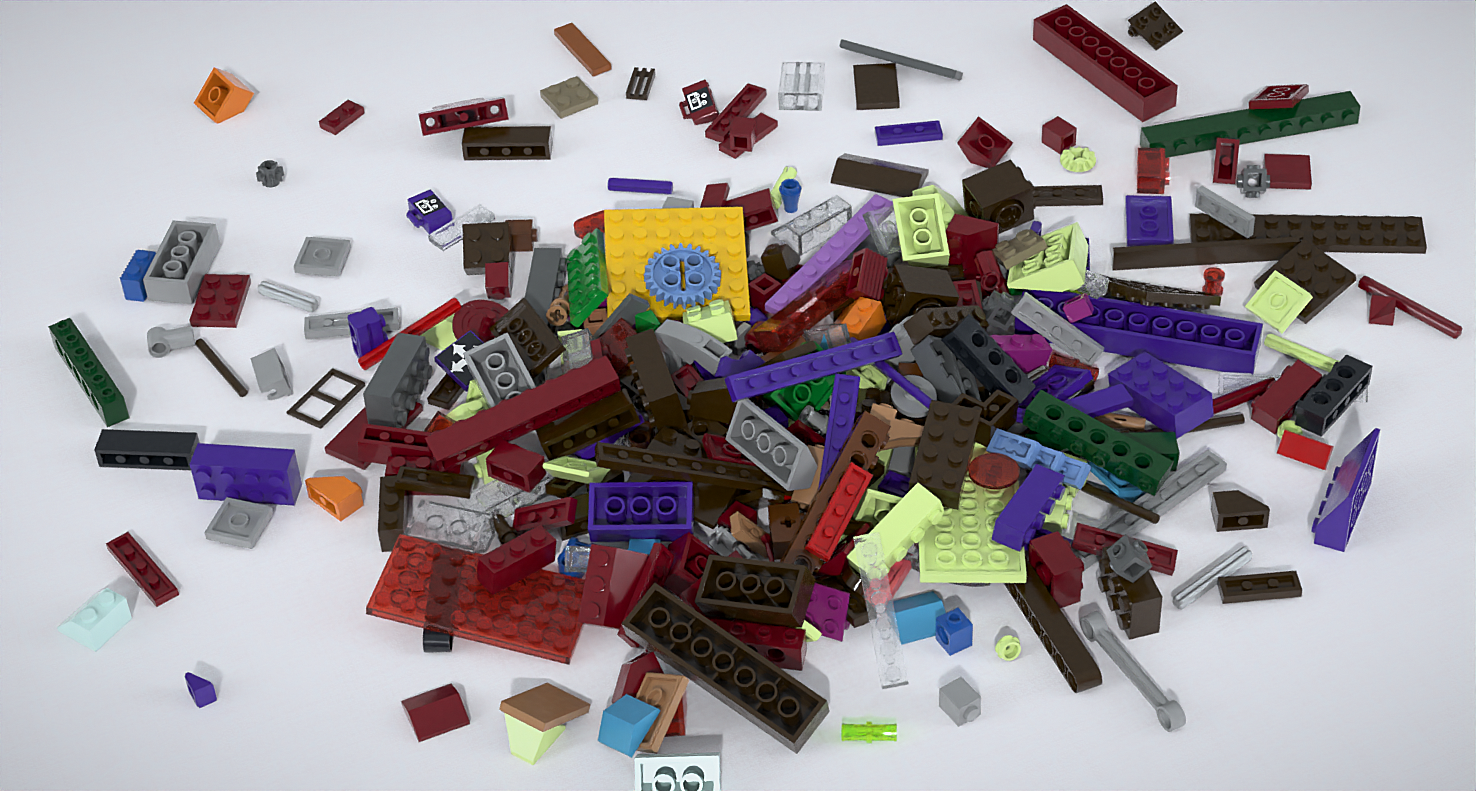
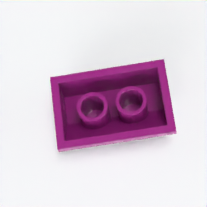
M1039 334L990 336L1024 373H1029L1041 365L1046 366L1053 350L1046 339Z

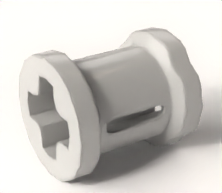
M810 405L806 406L798 419L822 436L827 431L829 416L819 414Z

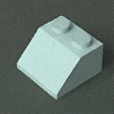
M105 588L90 597L57 629L64 635L96 652L125 626L132 617L126 598L109 588Z

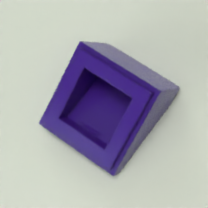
M190 672L185 673L184 677L188 691L197 707L202 708L217 700L214 686L210 681Z

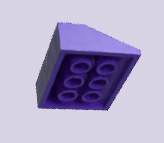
M1375 428L1344 457L1341 467L1336 466L1332 479L1335 482L1334 484L1329 483L1325 496L1328 499L1327 501L1322 500L1318 513L1321 516L1320 518L1315 517L1311 532L1315 533L1314 544L1345 552L1372 483L1381 429Z

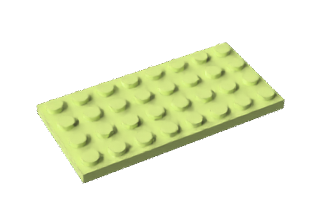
M975 442L959 509L943 507L944 512L940 521L934 525L932 524L925 531L924 537L918 542L920 583H1026L1024 547L1019 552L992 540L996 519L1019 489L1017 465L986 451L987 447ZM919 446L915 447V459Z

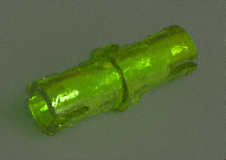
M866 721V724L842 723V741H866V743H872V741H897V724H872V721Z

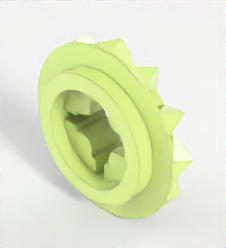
M1070 146L1069 150H1063V154L1060 155V162L1069 171L1084 172L1095 166L1096 157L1093 151H1089V148L1083 149L1080 146L1078 148Z

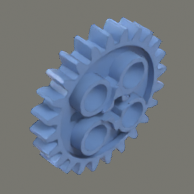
M679 243L678 248L675 249L671 244L668 251L662 247L661 254L654 252V259L649 258L648 265H645L644 282H646V289H650V296L656 295L657 302L664 299V306H667L670 302L673 303L674 309H676L678 304H682L683 309H686L687 304L695 307L696 302L704 305V298L711 300L712 293L717 294V287H720L721 270H719V263H715V256L709 257L708 250L701 253L700 246L694 250L692 249V244H689L687 248H683L682 243ZM680 261L684 262L685 291L681 290Z

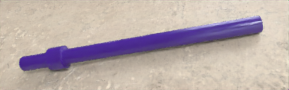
M851 337L848 340V344L857 342L859 340H857L855 337ZM885 361L873 364L929 409L932 400L929 396Z

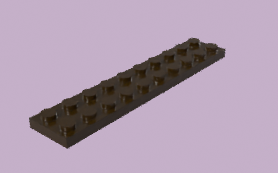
M1208 214L1189 215L1191 243L1299 236L1300 242L1305 239L1323 252L1426 254L1427 249L1422 217L1251 214L1255 216L1254 231L1252 236L1246 238Z

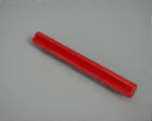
M452 298L399 333L420 336L459 311L462 306L457 298ZM397 334L359 358L358 363L361 368L367 370L383 360Z

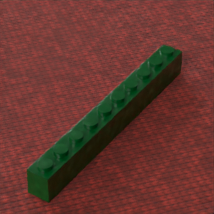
M1346 91L1301 99L1293 108L1244 109L1141 128L1140 147L1147 160L1151 161L1216 149L1217 138L1240 140L1239 145L1348 126L1358 124L1361 106L1352 92Z

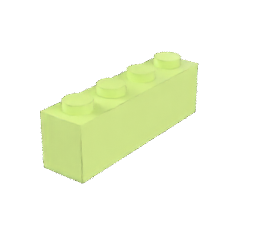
M917 483L850 552L847 559L851 567L872 585L878 580H883L888 575L890 568L906 556L907 550L924 537L925 531L932 524L934 525L940 521L944 512L941 500Z

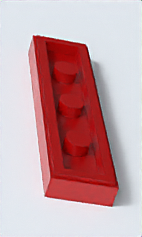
M852 462L847 466L804 548L805 550L825 562L830 560L873 476L872 474Z

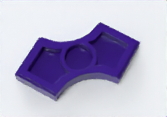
M751 350L745 351L739 360L724 356L720 358L714 378H724L753 370L765 363V361Z

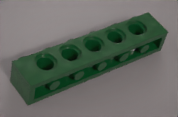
M67 318L48 326L55 349L107 428L129 419L123 395L72 319Z
M1043 390L1039 391L1026 408L1023 425L1049 438L1052 442L1069 449L1074 454L1089 460L1096 466L1111 472L1118 478L1131 483L1141 491L1155 496L1169 477L1174 461Z

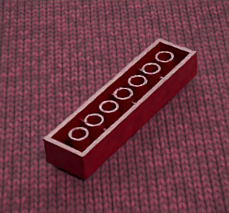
M1063 5L1034 19L1033 40L1141 122H1145L1176 106L1177 84L1069 5Z

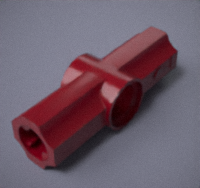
M989 250L976 254L974 261L981 277V286L987 292V295L990 296L994 290L1001 294L1002 292L1010 294L1007 280L1004 279L994 252Z

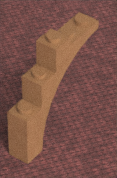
M888 404L872 405L870 414L891 426L887 433L890 436L889 441L883 449L879 448L878 452L898 447L919 446L924 426L917 425L909 419L898 420L897 409ZM861 440L862 444L866 448H869V444L866 441ZM822 445L807 446L818 467L811 487L794 490L791 503L798 502L799 511L807 512L818 492L825 447Z

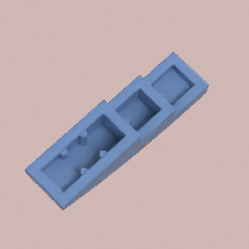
M998 428L986 449L988 453L1029 471H1032L1035 465L1038 464L1065 475L1063 484L1079 490L1082 489L1092 468L1088 463L1067 457L1063 452L1044 447L1037 441Z

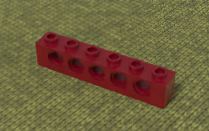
M707 618L779 668L802 671L807 652L806 630Z

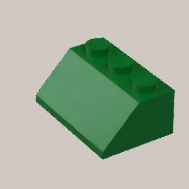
M814 341L817 348L809 354L823 351L824 349ZM835 375L762 394V400L769 407L777 405L787 418L797 421L806 406L814 407L816 412L821 409L833 393Z

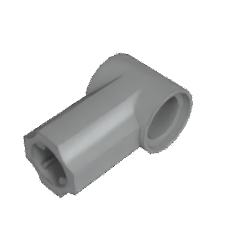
M192 326L166 330L163 327H153L147 332L149 353L156 358L166 356L170 350L196 346Z

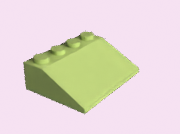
M1078 222L1040 236L1045 240L1048 248L1009 269L1008 288L1055 292L1074 291L1085 282L1089 245Z

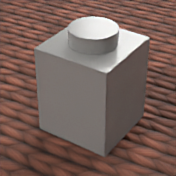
M959 677L939 689V707L960 727L981 715V696L962 677Z

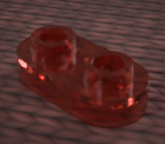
M604 210L574 222V234L578 238L583 239L587 233H592L596 228L605 233Z

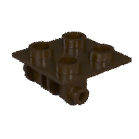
M1156 1L1128 19V22L1131 24L1128 34L1131 37H1137L1141 34L1156 51L1183 33V30Z

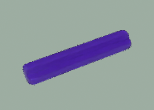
M609 178L607 185L609 191L672 194L673 182Z

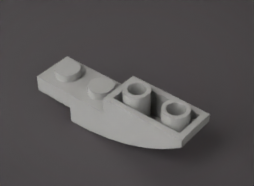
M667 319L654 332L658 340L689 365L696 361L714 376L720 358L724 356L729 357L732 353L730 348L709 334L678 321Z

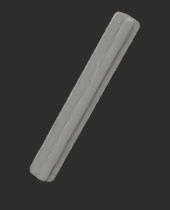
M1246 547L1240 548L1173 597L1174 606H1177L1180 610L1184 609L1216 586L1218 577H1228L1252 559L1251 550H1248Z

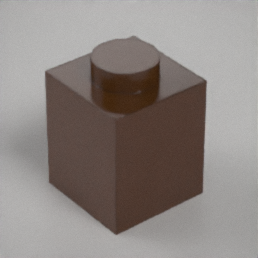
M533 219L506 220L505 222H509L511 227L512 252L533 251L534 242H538V229H534Z

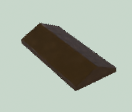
M844 153L837 158L831 183L899 197H912V191L922 188L929 174V169Z

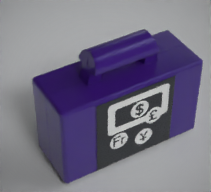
M431 189L407 199L409 211L406 216L415 227L420 228L422 226L429 235L453 226L451 211Z

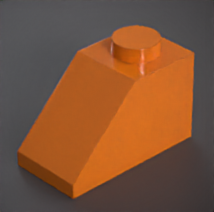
M345 476L314 477L305 480L308 497L339 521L344 520L364 506L361 487L356 482H351Z

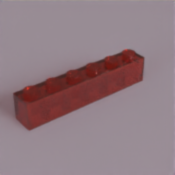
M843 261L757 327L753 333L761 351H783L847 301L850 297L846 296L845 293L853 261Z

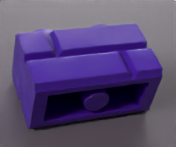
M374 307L348 315L347 319L353 350L358 359L389 340L386 332L383 331V328L386 327L385 319L381 313L378 314Z

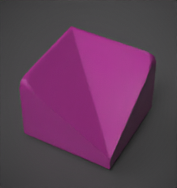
M1083 293L1065 301L1063 310L1068 321L1073 323L1092 315L1094 307L1088 294Z

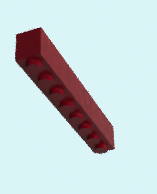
M606 355L601 358L592 359L584 366L570 369L562 376L548 379L542 385L533 389H526L520 395L502 400L494 407L480 410L472 417L458 420L452 426L443 430L434 431L425 438L428 450L438 470L444 472L494 449L502 440L510 442L621 391L619 377Z

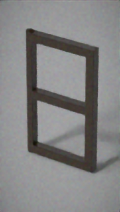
M332 368L286 413L321 429L366 386L365 382ZM332 376L356 385L341 401L317 391ZM311 396L335 405L320 421L296 411Z

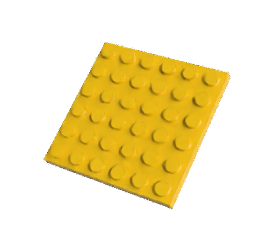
M743 207L604 210L605 256L609 293L607 297V318L631 293L648 301L650 307L646 311L652 310L660 323H664L667 319L679 320L683 323V312L687 311L683 309L682 304H678L676 309H674L671 302L664 306V299L657 302L656 295L650 296V289H646V282H644L645 265H648L649 258L654 259L653 253L661 254L662 247L668 251L671 244L676 249L679 243H682L683 248H687L689 244H692V249L694 250L700 246L701 253L708 250L709 257L715 256V263H719V270H721L720 287H717V294L712 293L711 300L704 298V305L696 302L695 306L699 305L701 308L709 306V303L714 300H729L734 321H750ZM680 261L681 290L685 291L684 262Z

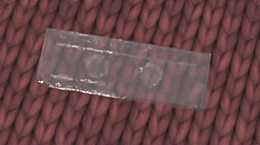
M479 204L429 234V242L445 251L463 240L462 224L490 223L495 220V215Z

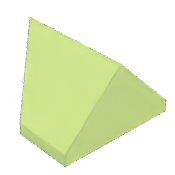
M504 713L511 754L531 765H534L566 729L565 725L561 724L541 732Z

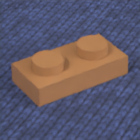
M738 511L731 515L732 536L737 541L746 544L754 553H758L767 559L766 547L761 541V536L767 532ZM771 541V542H770V546H771V550H772V553H773V546H772V541Z

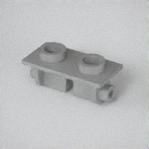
M723 526L716 530L715 534L717 537L708 542L720 556H729L736 550L745 559L758 560L740 541H737L732 536L728 528Z

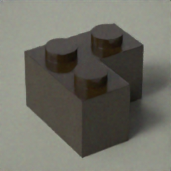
M998 389L984 403L964 393L951 403L981 410L976 443L988 447L997 428L1007 431L1017 419L1018 399Z

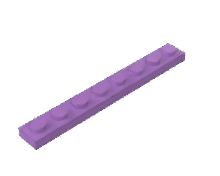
M875 194L765 303V311L785 320L894 210L893 202Z

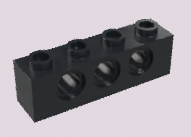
M970 314L958 321L941 339L991 395L998 389L1017 398L1019 405L1036 387L1029 376L1013 362V359L1000 348L996 341L988 335L978 321Z
M1347 354L1340 362H1335L1328 375L1324 374L1319 384L1315 388L1312 387L1307 397L1297 403L1294 410L1296 414L1295 425L1322 437L1369 386L1373 366Z

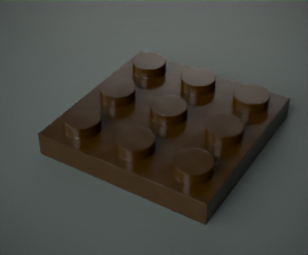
M1304 239L1254 281V285L1259 290L1276 270L1309 292L1313 298L1297 316L1299 320L1306 324L1356 281V274Z

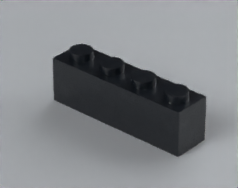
M102 429L94 451L99 467L191 471L190 462L196 446L200 442L198 434L195 432Z

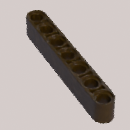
M1025 556L1026 583H1004V585L1073 692L1079 693L1102 685V675L1099 667Z

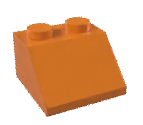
M214 67L194 104L218 124L244 112L254 93L233 74Z
M859 297L846 307L825 335L827 345L838 347L839 345L848 344V340L851 337H855L860 341L877 336L886 323L881 301Z

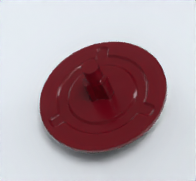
M490 300L469 301L463 304L462 308L454 314L452 320L454 336L458 340L471 330L481 341L486 343L496 338L489 328L509 310L501 304Z

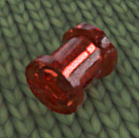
M1217 267L1206 269L1203 276L1205 285L1202 287V292L1221 296L1223 294V287L1221 285L1225 279L1224 271Z

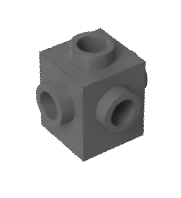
M1247 165V168H1244L1241 174H1237V188H1241V194H1246L1247 198H1260V194H1264L1266 189L1270 188V175H1267V169H1261L1260 165ZM1254 179L1256 186L1251 187L1248 184V180Z
M994 290L990 296L985 298L982 309L989 325L1007 331L1014 322L1016 316L1011 314V311L1016 304L1014 302L1015 299L1006 292L1001 294Z
M1125 534L1106 550L1111 560L1109 562L1111 568L1116 574L1132 583L1152 568L1146 553L1148 549L1140 539L1135 540Z

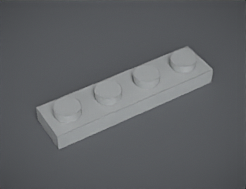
M1027 292L1024 293L1011 311V314L1089 369L1104 351L1103 346Z
M398 308L376 310L385 319L386 327L383 328V331L399 330ZM355 312L305 317V339L351 335L347 317Z

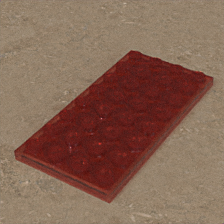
M402 534L399 535L366 606L367 615L570 665L585 625L578 622L585 579L540 569L492 595L477 580L478 558L483 554Z

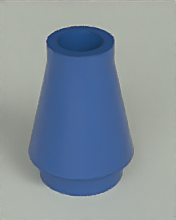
M786 179L779 187L784 210L787 213H794L798 210L802 188L795 179Z

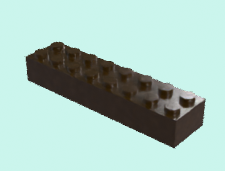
M656 583L651 586L622 622L623 629L628 637L648 651H653L655 656L796 754H798L830 712L826 699Z

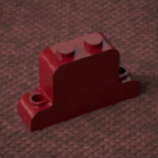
M504 97L488 100L484 98L465 100L432 107L433 110L418 113L423 136L509 120ZM492 106L498 107L497 113H491L490 109ZM428 118L434 119L432 126L426 124Z

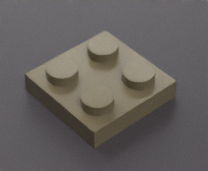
M578 76L540 90L541 98L560 119L598 104V97Z
M1026 229L1018 232L1015 238L998 243L992 251L998 263L1008 270L1048 247L1042 237L1032 229Z

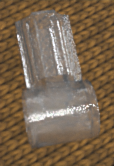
M1086 270L1085 282L1080 287V290L1088 292L1092 298L1098 299L1106 295L1110 277Z

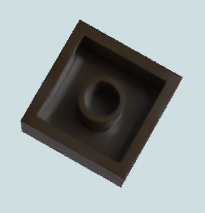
M509 222L462 224L463 267L466 275L485 274V263L508 262L510 272L512 273V241Z

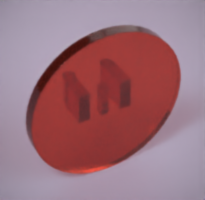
M987 453L971 461L968 473L970 479L978 486L998 490L1015 484L1020 476V468L1017 462L1007 455Z

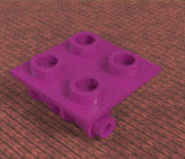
M815 583L804 620L822 633L821 636L842 642L844 630H848L850 623L846 620L850 593Z

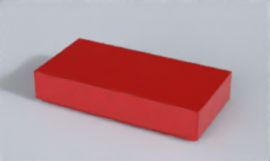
M1284 430L1277 454L1326 470L1334 446L1289 430Z

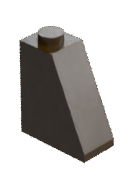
M726 377L699 381L694 390L689 391L687 397V404L690 405L689 415L727 424L731 423L737 402H732L724 380ZM755 397L748 399L754 403Z

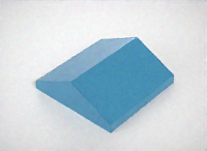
M1087 462L1092 467L1090 471L1118 497L1133 503L1147 493L1131 483L1118 478L1111 472L1096 466L1094 463Z
M933 591L883 605L901 645L936 636V617L946 613L942 600Z
M626 694L603 711L597 741L632 758L661 710Z

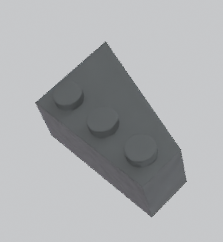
M928 335L910 350L924 378L935 388L937 401L951 404L962 393L981 401L974 375L941 341L942 338Z

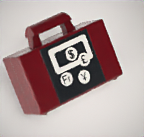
M706 80L682 88L685 101H681L679 107L683 119H692L694 125L713 122L719 116L712 91ZM688 106L690 114H686L684 107Z

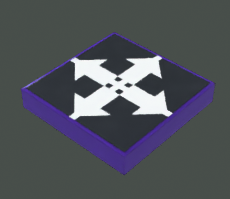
M471 330L434 357L435 363L466 392L468 391L470 381L474 379L467 367L463 353L484 344Z

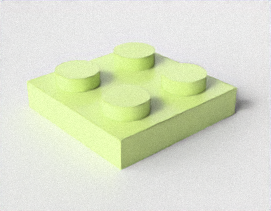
M1275 270L1245 305V308L1283 334L1313 297L1309 292Z

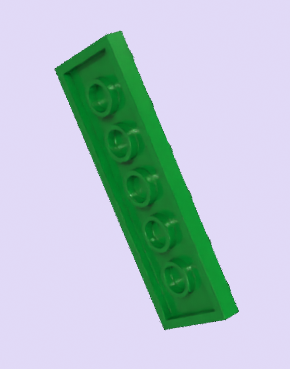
M597 228L592 233H587L582 239V244L577 249H572L566 258L570 323L577 328L609 295L604 234Z

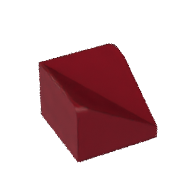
M1372 295L1369 307V323L1393 326L1396 297Z

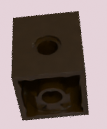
M1011 159L962 180L965 212L969 217L999 223V234L1034 220V209L1036 208L1033 200L1034 186L1030 180L1027 181L1021 168L1019 166L1016 167Z
M894 264L892 272L888 274L887 286L884 296L880 301L886 315V320H888L892 329L906 317L915 315L923 308L956 307L960 297L947 270Z

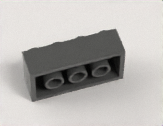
M398 333L363 393L368 424L401 428L406 424L409 411L414 409L418 396L423 393L425 383L432 376L433 369L429 364L430 350L426 345L425 336Z

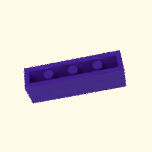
M1036 464L996 519L992 540L1019 552L1026 543L1029 544L1030 540L1034 538L1036 529L1040 530L1042 528L1046 514L1051 515L1056 500L1060 501L1066 488L1062 486L1065 475Z

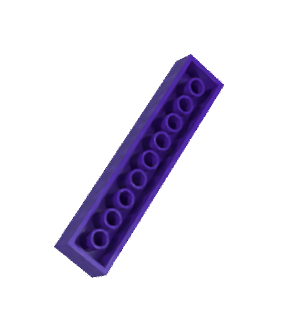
M1024 289L1022 293L1023 296L1027 292L1066 321L1068 319L1063 310L1065 301L1081 295L1066 291L1055 292ZM1090 295L1088 297L1094 307L1092 315L1070 323L1103 346V352L1136 357L1145 351L1161 362L1253 377L1263 328V323L1159 306H1146L1140 303ZM1015 317L1014 334H1039Z

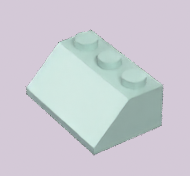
M720 752L637 754L635 756V791H721Z

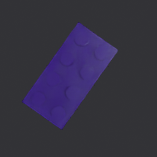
M1145 351L1108 373L1109 387L1122 383L1134 399L1133 406L1127 408L1146 418V420L1163 431L1175 432L1176 439L1214 416L1212 393Z
M198 443L190 462L198 499L224 501L228 497L251 503L295 506L302 487L295 449Z
M612 482L589 484L588 533L590 542H629L630 539H660L661 542H674L688 532L693 535L694 491L692 482Z

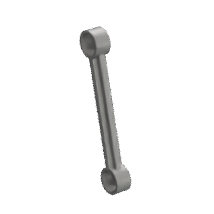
M1098 611L1081 617L1080 626L1085 637L1090 642L1097 641L1156 710L1162 727L1166 731L1171 732L1186 724V717L1180 704L1175 700L1169 701L1111 635L1104 617Z

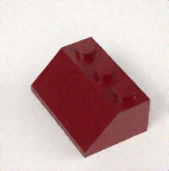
M591 544L578 622L590 626L619 630L649 555L616 547Z

